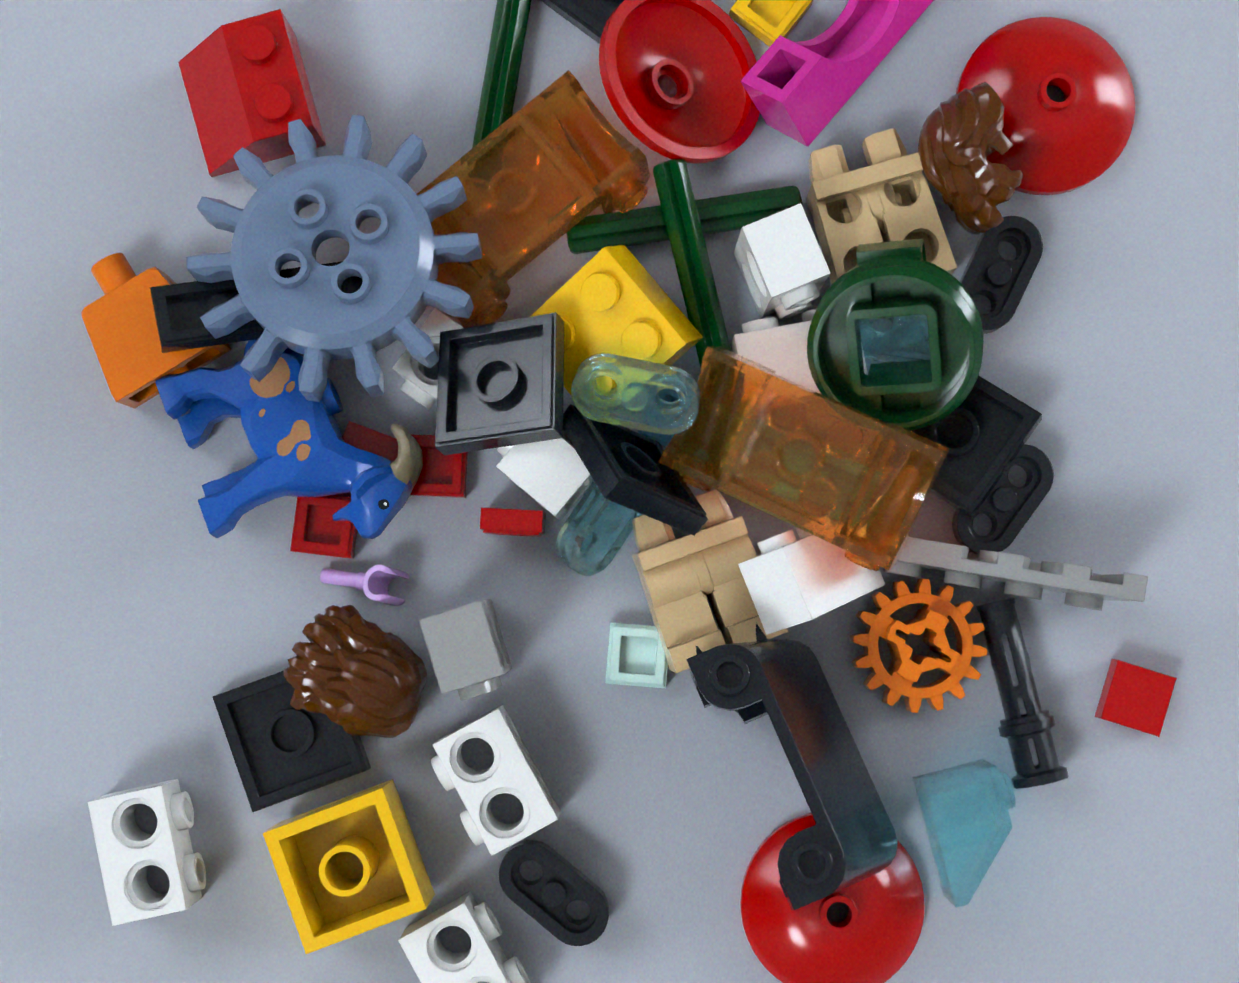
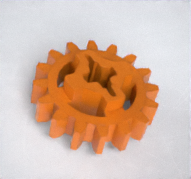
M918 579L914 587V593H910L908 586L903 580L895 581L892 586L893 598L889 599L881 592H874L871 598L878 609L874 613L858 611L856 617L867 626L865 633L850 635V642L864 647V654L852 660L853 667L870 668L872 673L867 676L863 685L868 690H874L884 685L886 688L883 692L882 702L893 706L901 695H904L907 711L918 713L922 698H926L932 709L942 710L944 706L943 693L947 692L955 698L962 699L966 695L959 681L963 677L979 680L981 676L976 668L970 665L972 657L987 655V649L979 645H973L972 636L985 630L984 624L966 621L965 616L974 606L970 601L963 600L954 605L950 603L954 588L950 585H942L933 595L931 594L929 579ZM916 603L924 604L922 609H918L913 619L900 622L889 617L904 606ZM948 622L951 623L955 632L956 651L950 648L944 630ZM925 631L923 642L930 646L929 650L937 653L939 658L915 654L910 659L913 649L905 644L906 640L897 636L895 632L907 635H921ZM879 638L887 642L892 661L887 668L889 672H887L880 659L878 649ZM933 669L945 672L941 678L930 684L912 686L913 682L917 683L923 672Z

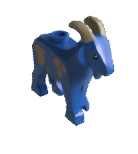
M257 339L248 341L245 347L244 356L246 352L249 350V348L257 341ZM289 348L282 353L272 371L260 382L249 376L240 366L243 359L232 366L220 369L199 367L179 374L166 375L155 381L167 415L174 420L178 419L185 441L190 448L194 450L201 446L208 439L215 424L228 417L241 418V423L251 448L258 457L249 466L202 485L205 497L198 499V503L208 531L215 538H219L233 530L245 513L274 499L284 496L323 497L350 492L351 502L332 515L333 521H350L354 524L362 538L375 539L382 534L391 520L406 504L423 468L422 449L408 430L398 423L391 425V430L398 442V457L395 461L345 443L334 416L343 411V406L334 384L328 377L327 386L320 402L307 401L299 391L298 381L304 357Z

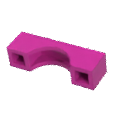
M849 0L836 21L817 37L807 41L796 42L780 35L743 77L741 83L768 126L808 147L934 0Z

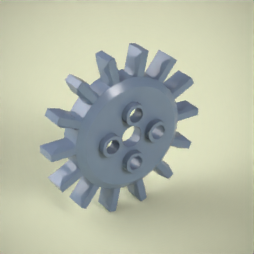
M351 116L345 131L344 149L341 156L318 157L316 141L302 120L298 119L288 122V141L295 154L296 164L273 175L266 169L259 157L242 147L233 157L244 180L257 189L245 208H237L223 200L203 196L197 205V209L207 222L216 229L232 232L234 235L230 252L202 253L186 257L187 270L199 282L213 283L234 280L239 293L232 299L213 307L202 315L200 319L215 339L234 332L252 320H257L264 330L257 341L246 352L240 366L258 382L272 371L282 353L289 348L304 355L298 381L299 391L307 401L320 402L327 386V371L330 360L352 358L355 360L357 379L369 395L374 398L384 394V373L378 365L376 352L389 346L396 340L403 343L413 359L428 368H431L439 361L430 337L414 325L427 306L440 309L450 316L470 318L474 305L470 295L459 287L438 282L437 276L438 267L441 263L469 262L481 259L482 245L478 233L468 232L435 235L431 225L433 220L455 210L467 201L465 190L458 176L438 183L420 195L415 194L408 183L421 169L427 157V152L422 139L414 134H411L398 147L393 158L383 167L367 160L372 146V138L364 116ZM312 203L319 204V210L315 216L311 218L299 217L301 209ZM374 217L381 220L380 227L375 232L365 234L359 231L360 224L365 219ZM334 237L346 240L350 245L348 256L343 262L335 266H324L316 261L317 249L323 241ZM289 261L301 263L300 270L295 276L291 278L280 276V270L285 263ZM351 276L362 278V285L358 291L354 293H344L341 291V285L346 278Z

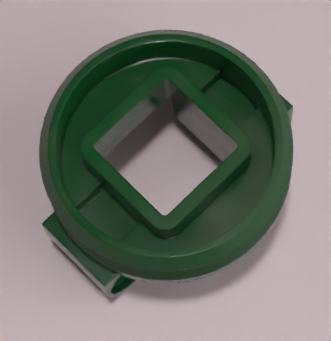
M924 239L859 244L856 251L857 266L846 271L828 288L820 300L811 321L807 338V359L812 378L822 396L836 411L864 427L879 431L904 432L932 425L948 416L961 405L978 378L984 345L983 326L978 308L962 283L946 270L926 261ZM922 314L927 316L930 360L871 364L868 375L864 373L860 319Z

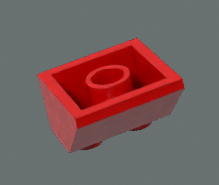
M281 9L221 25L178 62L208 172L211 177L239 170L233 155L242 147L259 157L263 163L294 155L288 141V122L294 120H302L313 135L317 148L326 145L296 35Z

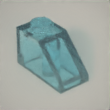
M983 759L912 777L943 895L956 908L969 904L1012 829L1008 809L1015 808L1016 801L1009 777L1005 771L998 773L996 765Z

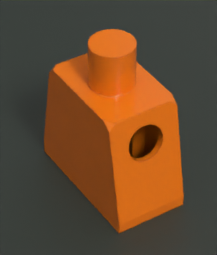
M123 253L111 254L98 261L91 268L93 276L105 295L84 307L81 315L111 394L116 402L135 409L159 394L155 383L156 380L166 375L179 374L204 367L232 350L229 344L162 353L150 287L176 283L156 267L149 268L136 275Z

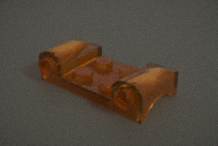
M569 70L416 194L420 195L438 183L458 176L465 190L467 201L455 210L431 222L435 235L459 232L478 233L482 245L481 259L469 262H446L439 264L437 281L459 287L470 295L474 305L470 318L456 316L455 318L464 328L495 323L508 308V303L505 300L511 292L507 283L510 278L597 207L605 214L616 210L626 213L635 208L648 193L646 183L650 178V171L645 154L637 146L624 138L610 124Z
M707 346L702 358L697 386L689 407L673 438L663 451L659 463L678 471L685 483L704 491H710L711 488H715L846 550L844 556L857 565L874 571H879L880 567L890 570L895 566L949 448L891 422L884 423L775 374L776 371L721 346Z

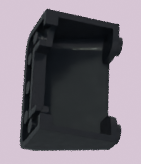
M791 639L731 643L716 646L686 659L693 683L704 708L713 705L717 709L735 711L741 717L744 724L769 715L816 822V825L799 831L787 839L779 852L777 863L780 875L779 883L790 909H799L887 868L896 856L898 842L894 827L818 659L810 647L800 641Z

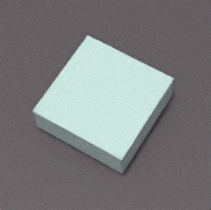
M610 622L605 683L666 689L668 662L656 626Z

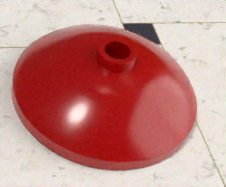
M624 0L612 12L604 26L600 39V74L606 95L614 111L626 128L639 141L651 150L669 159H683L686 163L701 164L713 162L727 156L740 147L754 130L760 112L742 85L741 80L757 61L749 42L740 28L718 5L711 0Z
M1055 17L1028 18L1008 24L997 30L974 51L959 78L956 94L965 88L971 89L978 84L986 82L1000 97L1005 107L1002 132L1011 141L1013 146L1003 155L995 150L987 156V160L991 163L1005 164L1011 171L1021 170L1023 173L1021 184L1014 189L1022 193L1056 195L1076 190L1091 183L1102 175L1120 156L1133 128L1135 94L1131 77L1123 60L1116 50L1099 34L1088 27L1067 19ZM1054 85L1059 87L1064 93V101L1055 102L1051 100L1047 95V86Z
M808 813L778 827L760 844L747 866L741 887L740 908L742 923L751 948L759 961L782 983H884L900 970L912 954L918 942L924 920L925 905L922 882L918 870L906 849L897 840L896 856L891 864L881 872L799 909L791 910L779 883L780 875L777 866L779 852L787 839L799 831L816 825L812 813ZM842 902L848 905V915L841 922H831L827 919V910L833 903Z

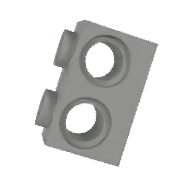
M491 599L473 602L419 620L441 694L458 690L460 700L463 701L495 691L497 687L502 686L500 676L511 670L512 666Z

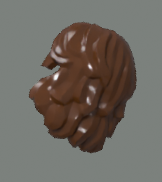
M986 82L978 84L971 89L965 88L960 93L951 96L947 101L941 102L939 107L926 118L918 143V153L926 179L941 193L944 204L948 205L951 211H954L959 225L965 231L974 235L986 233V231L993 227H998L1004 221L996 206L1011 199L1015 193L1014 188L1020 186L1023 178L1021 170L1011 171L1005 164L991 163L987 160V156L995 150L1003 155L1013 144L1002 132L1005 107L995 90Z
M332 605L325 608L324 615L318 613L314 616L315 623L305 625L302 631L311 643H295L292 651L297 656L288 659L290 667L284 668V677L294 689L290 705L296 710L305 709L308 712L325 714L332 722L343 726L344 731L352 736L395 738L407 731L417 715L421 699L420 692L424 689L427 680V671L423 660L397 635H393L391 632L385 633L377 624L364 620L353 605L342 607Z

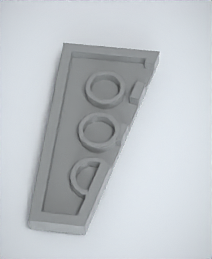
M888 533L873 534L871 543L874 558L885 561L883 571L885 573L920 578L922 568L945 572L944 583L981 589L982 578L1006 582L1004 594L1041 600L1043 589L1066 593L1065 605L1102 611L1103 600L1144 602L1148 576L1126 572L1124 574L1101 575L1092 573L1090 566L1041 561L1040 564L1030 562L1031 558L1004 552L980 550L978 555L969 552V547Z

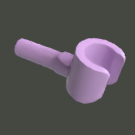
M375 565L367 573L323 568L320 574V581L326 584L356 588L357 590L364 591L365 595L373 601L400 606L405 600L389 596L388 586L393 578L409 579V575L404 571L384 565Z

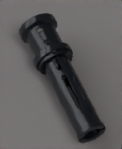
M1009 598L979 605L976 608L985 627L983 632L1005 719L1000 720L1001 726L998 729L1000 737L1008 739L1016 775L1011 781L1013 788L1019 789L1054 783L1068 778L1069 775L1067 767L1059 765L1050 730L1056 725L1054 717L1049 714V710L1042 711L1029 654L1014 605L1016 603L1015 598ZM1003 633L1006 634L1019 683L1017 686H1014L1001 638ZM1018 697L1023 698L1026 714L1020 713ZM1030 738L1033 739L1039 761L1037 765L1033 764L1028 739Z

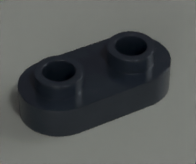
M1019 216L1003 217L1004 221L998 227H993L981 235L959 281L972 298L974 295L980 294L990 300V312L988 314L980 313L984 334L998 330L1011 320L1042 256L1043 240L1039 230L1032 222ZM999 242H1009L1015 247L1016 257L1014 260H1006L1000 256L998 252Z
M1024 444L973 518L956 509L952 519V530L957 542L961 546L969 547V552L978 555L980 550L1001 552L1010 546L1051 489L1054 478L1053 467L1043 451L1037 447ZM1013 465L1022 467L1026 472V482L1021 488L1013 486L1008 479V472ZM979 513L987 515L992 523L991 531L986 536L978 535L973 529V520Z
M537 840L521 841L513 845L506 852L499 868V882L503 892L511 901L565 944L584 946L594 942L602 935L608 923L609 905L604 892L594 882L544 842ZM528 860L536 861L540 864L543 874L537 880H526L520 873V865ZM574 900H582L588 904L590 913L584 919H573L567 912L568 904Z

